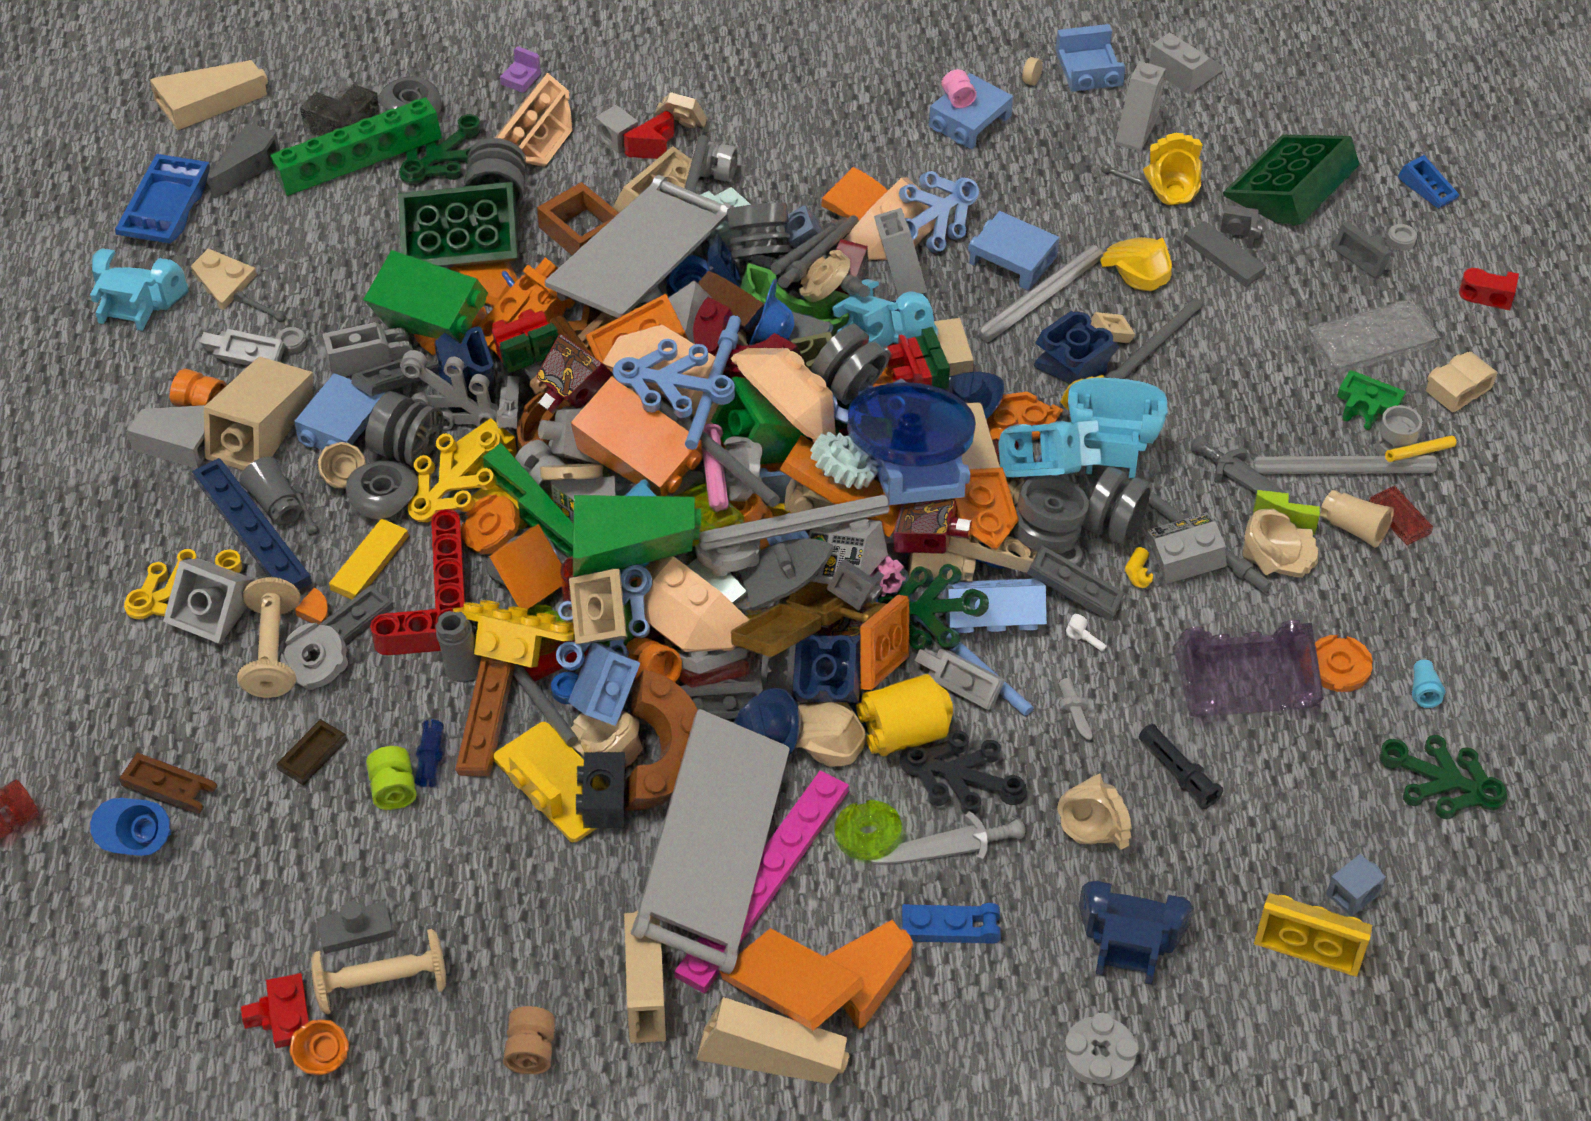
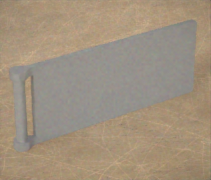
M657 175L647 189L545 280V287L619 318L629 313L720 224L728 221L727 209L734 206L726 202L721 204L672 184L667 181V178Z
M702 709L696 712L638 914L632 926L631 935L639 938L646 936L719 966V970L727 974L732 972L736 964L741 934L789 753L788 746ZM650 916L726 946L723 953L649 922Z

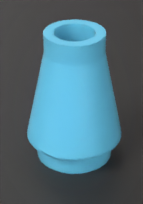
M1419 660L1413 666L1412 697L1421 707L1433 708L1443 701L1445 688L1434 670L1433 663L1429 660Z

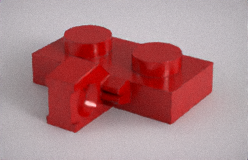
M302 973L266 980L268 997L265 996L260 998L259 1002L241 1006L244 1028L263 1026V1030H272L275 1048L290 1046L294 1032L309 1022Z

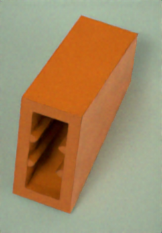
M893 919L824 956L863 978L865 987L842 1006L858 1029L867 1024L911 963L912 939L905 929H899Z

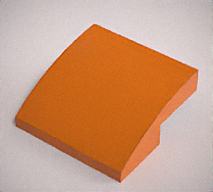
M852 167L822 197L821 207L842 217L849 218L851 215H855L860 221L888 189L871 176Z
M539 524L529 528L514 541L505 544L489 556L518 607L529 609L569 580L568 574Z

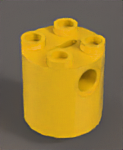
M923 674L891 684L882 689L864 692L862 702L856 704V712L860 722H866L869 735H866V741L871 754L879 753L881 756H887L889 753L897 750L916 747L947 737L953 715V704L947 690L936 683L929 674Z

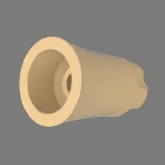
M1331 490L1322 504L1320 517L1330 521L1332 525L1359 537L1372 547L1377 548L1390 528L1394 509L1356 498L1347 493L1342 494Z
M950 551L944 554L910 553L907 581L911 577L912 570L918 566L930 569L933 574V580H935L939 575L940 568L945 564L957 566L961 571L959 581L972 582L976 559ZM952 569L947 573L948 579L953 575ZM924 572L920 574L919 580L924 579Z

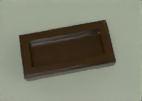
M320 719L276 764L277 769L304 786L347 741L346 734Z

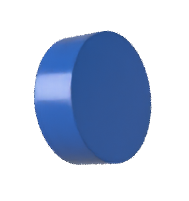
M562 672L553 678L551 692L557 702L570 704L568 701L578 674Z

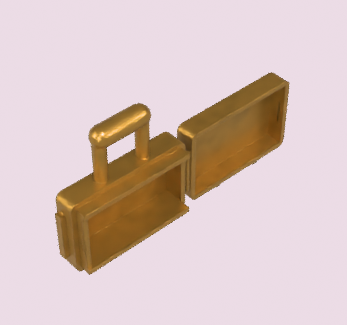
M810 582L790 594L786 604H778L732 629L731 644L773 657L819 631L821 626H829L843 617L865 623L884 607L886 603L874 602L871 604L868 602L863 607L870 609L862 614L856 612V608L827 590L829 584Z

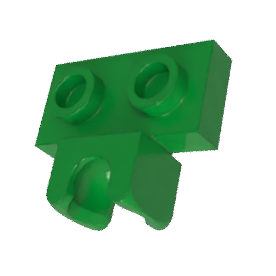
M1349 370L1337 394V397L1347 401L1342 419L1348 422L1355 415L1362 416L1366 421L1364 428L1370 430L1378 417V413L1383 415L1388 408L1402 404L1406 391Z

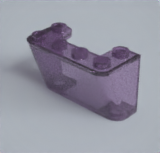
M1288 620L1282 622V627L1278 628L1273 635H1262V632H1248L1243 634V637L1230 638L1229 634L1212 636L1211 632L1205 631L1204 627L1200 626L1185 629V632L1181 633L1173 648L1189 715L1192 717L1297 710L1319 705L1324 697L1312 623L1301 624V620Z

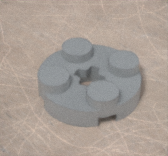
M735 436L728 438L723 444L727 446L725 450L762 481L760 477L761 445L752 442L749 438ZM724 466L727 498L729 501L742 502L747 500L751 494H756Z
M760 540L707 551L702 550L698 542L695 544L696 557L702 565L711 569L713 575L725 576L731 571L753 567L759 563Z
M317 623L304 624L295 629L286 639L285 643L287 646L284 655L281 653L280 662L285 663V665H288V667L295 671L296 684L307 690H314L327 685L348 666L346 644L341 635L332 627L318 625ZM315 649L317 652H320L319 657L315 661L307 662L311 657L310 651Z
M1097 1013L1093 1017L1078 1021L1069 1030L1064 1044V1058L1067 1068L1077 1079L1090 1085L1097 1083L1105 1084L1104 1086H1113L1124 1081L1133 1071L1138 1051V1045L1129 1029L1106 1013ZM1094 1046H1105L1108 1056L1104 1057L1102 1054L1093 1055Z

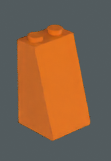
M612 376L571 421L578 450L635 484L646 479L651 486L650 490L656 496H666L669 492L671 494L674 493L681 485L684 474L689 469H695L703 457L701 440H699L696 449H688L685 446V441L689 431L659 410L656 412L645 411L639 396Z

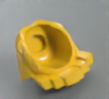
M1172 133L1166 135V138L1158 139L1157 143L1150 145V165L1143 168V172L1155 194L1164 204L1189 203L1200 190L1203 161L1199 157L1203 145L1199 139H1194L1192 135Z
M1140 237L1120 241L1107 248V251L1103 253V257L1100 258L1102 267L1116 266L1125 283L1135 290L1154 291L1160 286L1165 285L1172 276V263L1163 238L1156 240L1154 238Z

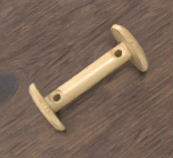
M266 577L257 579L249 583L243 591L242 599H244V604L251 608V610H254V612L261 614L258 660L243 665L239 669L237 680L243 690L251 695L262 698L281 696L289 692L296 683L295 671L288 667V665H285V663L278 662L280 615L288 613V611L291 612V610L298 606L300 593L292 583L281 578Z
M432 929L427 930L431 950L421 956L409 954L344 967L337 973L324 971L320 951L315 952L311 957V971L320 1010L325 1014H331L328 993L337 987L350 989L415 976L422 970L435 972L438 992L443 991L446 987L447 976L437 932Z

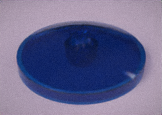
M908 382L879 385L864 391L850 404L847 417L848 434L861 450L885 462L915 467L939 465L963 455L973 443L976 426L972 410L954 394L934 386Z

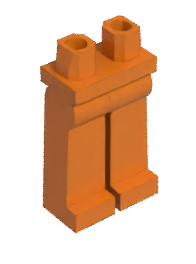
M544 258L535 269L527 265L523 270L525 275L521 276L477 326L482 328L487 346L496 354L497 351L492 333V324L503 319L510 323L518 320L521 312L532 309L535 313L542 310L547 322L550 324L552 318H556L559 315L562 316L566 307L570 309L574 305L575 301L571 298L561 301L556 291L545 287V280L558 269L547 258Z

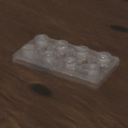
M1412 298L1312 326L1307 331L1308 338L1334 375L1437 346L1441 339Z

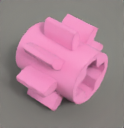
M888 555L870 574L871 577L878 571L884 574L879 584L883 587L880 594L882 597L886 593H897L902 581L906 580L900 573L904 566L897 559L893 561Z

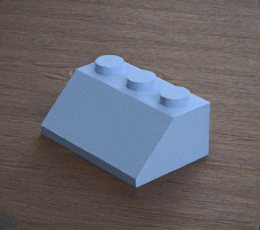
M1036 578L972 582L959 581V583L954 585L948 584L943 590L944 599L961 598L962 594L969 589L982 591L989 599L988 610L979 617H974L964 612L945 613L947 625L950 628H955L958 633L974 632V627L987 626V631L991 632L1006 631V626L1019 625V630H1037L1038 624H1047L1046 585ZM978 599L975 603L976 609L980 604V599Z

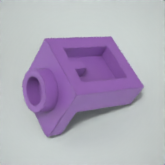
M517 46L514 49L515 61L500 76V83L524 93L541 75L540 59L537 53Z

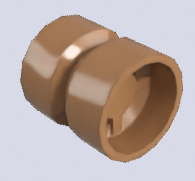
M532 1006L519 1007L511 1011L507 1027L508 1039L505 1042L503 1057L504 1065L509 1070L520 1074H541L548 1071L551 1066L553 1049L551 1042L554 1039L556 1018L551 1012Z

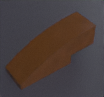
M708 271L697 284L712 299L730 308L733 316H738L741 319L740 329L752 336L761 319L764 303L727 279Z

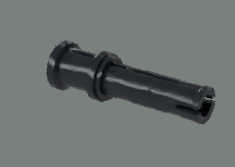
M1152 723L1144 727L1139 734V739L1178 777V785L1183 790H1188L1197 799V805L1201 809H1207L1215 804L1223 793V787L1218 783H1213L1204 774L1205 769L1200 764H1192L1155 724Z

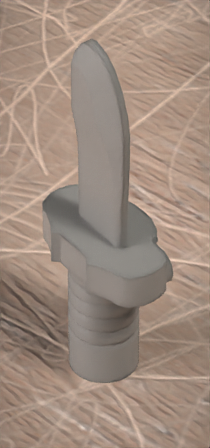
M1070 678L1062 679L1059 682V686L1064 699L1059 703L1060 709L1071 712L1079 733L1084 738L1090 740L1092 739V732L1082 711L1088 707V703L1085 698L1077 696Z

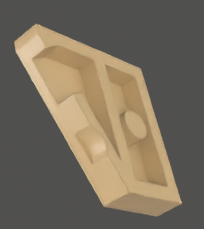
M672 92L663 98L662 103H658L655 114L659 115L667 110L674 116V120H678L681 125L688 128H695V125L704 128L707 121V116L696 99Z
M207 249L191 265L192 274L199 282L203 283L204 289L209 295L212 294L222 310L234 300V294L237 291H242L257 276L254 267L211 249Z

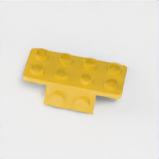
M481 600L480 604L466 602L464 607L453 608V612H462L468 620L478 622L474 654L527 667L538 666L542 637L559 641L575 640L573 622L564 623L556 621V615L537 613V616L529 615L526 608L510 606L507 610L499 608V602Z
M538 723L494 753L495 763L509 776L515 787L521 789L531 800L534 807L542 811L570 842H578L597 829L583 828L582 815H576V794H582L583 786H577V766H584V759L572 747L566 745L549 723Z

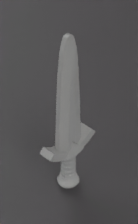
M969 811L965 815V823L969 826L882 849L870 856V862L879 865L899 864L979 851L976 862L983 864L986 859L989 841L1003 840V838L1007 839L1008 837L1022 839L1026 829L1021 820L1015 819L1006 826L1002 825V827L997 826V828L993 827L986 830L982 822Z

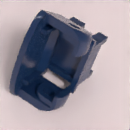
M1091 881L1083 885L1079 909L1085 932L1089 938H1093L1094 942L1101 943L1095 974L1103 975L1104 965L1145 972V984L1152 985L1158 955L1164 956L1165 952L1172 953L1190 926L1194 910L1191 902L1183 897L1168 895L1166 904L1146 898L1110 893L1111 883Z

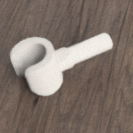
M1079 614L1072 615L1066 629L1067 636L1075 640L1082 638L1103 652L1107 645L1085 630L1088 623L1087 620Z

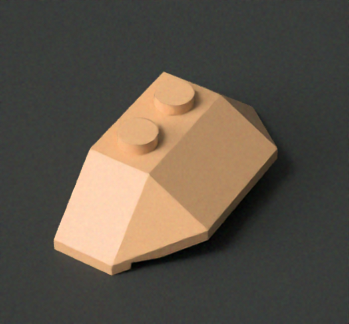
M547 73L495 138L511 141L520 147L526 156L527 164L545 167L572 132L571 110L568 102L569 91Z
M907 177L897 181L866 212L843 239L868 246L869 261L887 260L874 216L902 208L905 218L912 219L931 207L916 201L905 203L900 199L899 190L901 187L908 184L915 185ZM907 189V195L911 198V192ZM935 218L918 229V235L913 240L914 247L934 229Z
M659 325L618 337L603 364L613 371L614 365L619 360L626 357L640 359L656 351L661 340L672 339L677 344L678 354L673 360H663L650 368L660 370L689 355L690 347L695 344L664 325ZM665 348L663 351L668 352L671 351L672 348ZM697 353L694 356L701 357L703 354ZM708 353L706 364L695 366L681 374L708 379L715 356ZM644 381L649 390H655L660 394L661 398H666L656 383ZM676 387L682 396H687L691 399L693 411L690 416L694 417L703 391ZM713 402L705 425L712 424L711 419L719 404ZM680 405L678 407L685 409L687 405Z
M747 348L734 354L731 360L738 366L743 375L804 435L812 438L814 443L821 433L826 435L828 432H831L836 436L833 393L826 386V382L821 376L812 373L804 365V360L800 355L790 351L788 348Z
M674 556L651 561L645 567L652 576V587L644 595L645 619L651 627L684 652L721 649L723 651H733L736 648L735 645L731 644V630L749 621V619L722 592ZM637 577V587H639L642 579Z

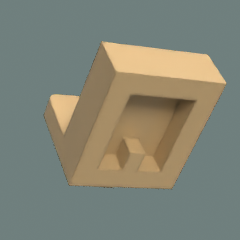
M1095 312L1091 318V325L1095 328L1109 330L1113 334L1114 342L1130 343L1135 336L1123 315Z

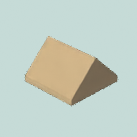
M612 569L569 578L575 644L627 639L620 570Z

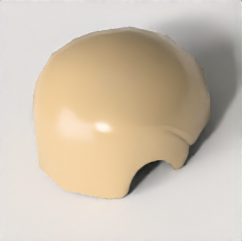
M345 442L326 446L318 459L319 474L325 483L338 489H346L349 475L356 468L366 464L365 456L359 448Z

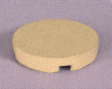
M840 250L830 251L829 254L831 256L826 259L823 256L817 259L801 279L803 287L799 288V293L809 302H817L824 299L846 277L850 268V259Z
M602 464L540 466V477L543 480L594 479L603 476Z

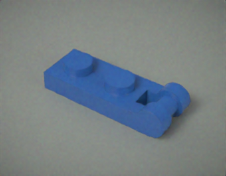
M985 903L981 906L902 904V929L908 932L912 942L995 944L1001 940V929L997 925V921L1000 919V906L995 903ZM973 922H983V926L973 927Z

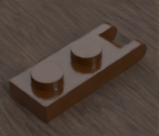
M138 752L119 778L121 785L196 814H200L204 808L200 802L194 800L200 790L214 793L218 787L210 779Z

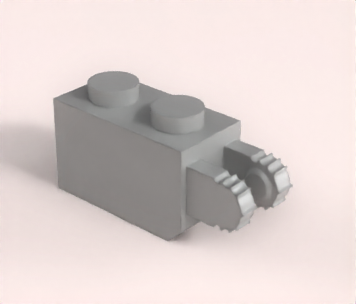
M376 322L322 334L331 375L335 373L343 377L350 376L360 371L390 363L391 360L400 359L407 351L413 350L412 345L407 341L409 336L404 328H393L383 331L382 325Z

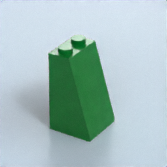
M391 250L363 300L383 323L391 329L404 328L408 333L436 339L447 333L461 344L466 332L471 329L472 322L477 313L484 306L489 293L476 278Z
M732 378L735 386L734 399L728 404H719L711 419L712 424L719 425L722 428L723 435L721 440L723 443L728 438L734 436L749 438L752 442L759 443L762 447L760 465L784 462L801 435L811 441L813 440L797 429L747 378ZM835 425V431L837 436L838 433H840V431Z
M574 495L573 577L612 569L621 570L632 565H640L692 551L693 540H699L701 528V508H695V497Z

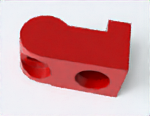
M1469 268L1463 274L1459 295L1469 302L1510 311L1519 273L1508 271L1506 276L1487 273L1480 268Z

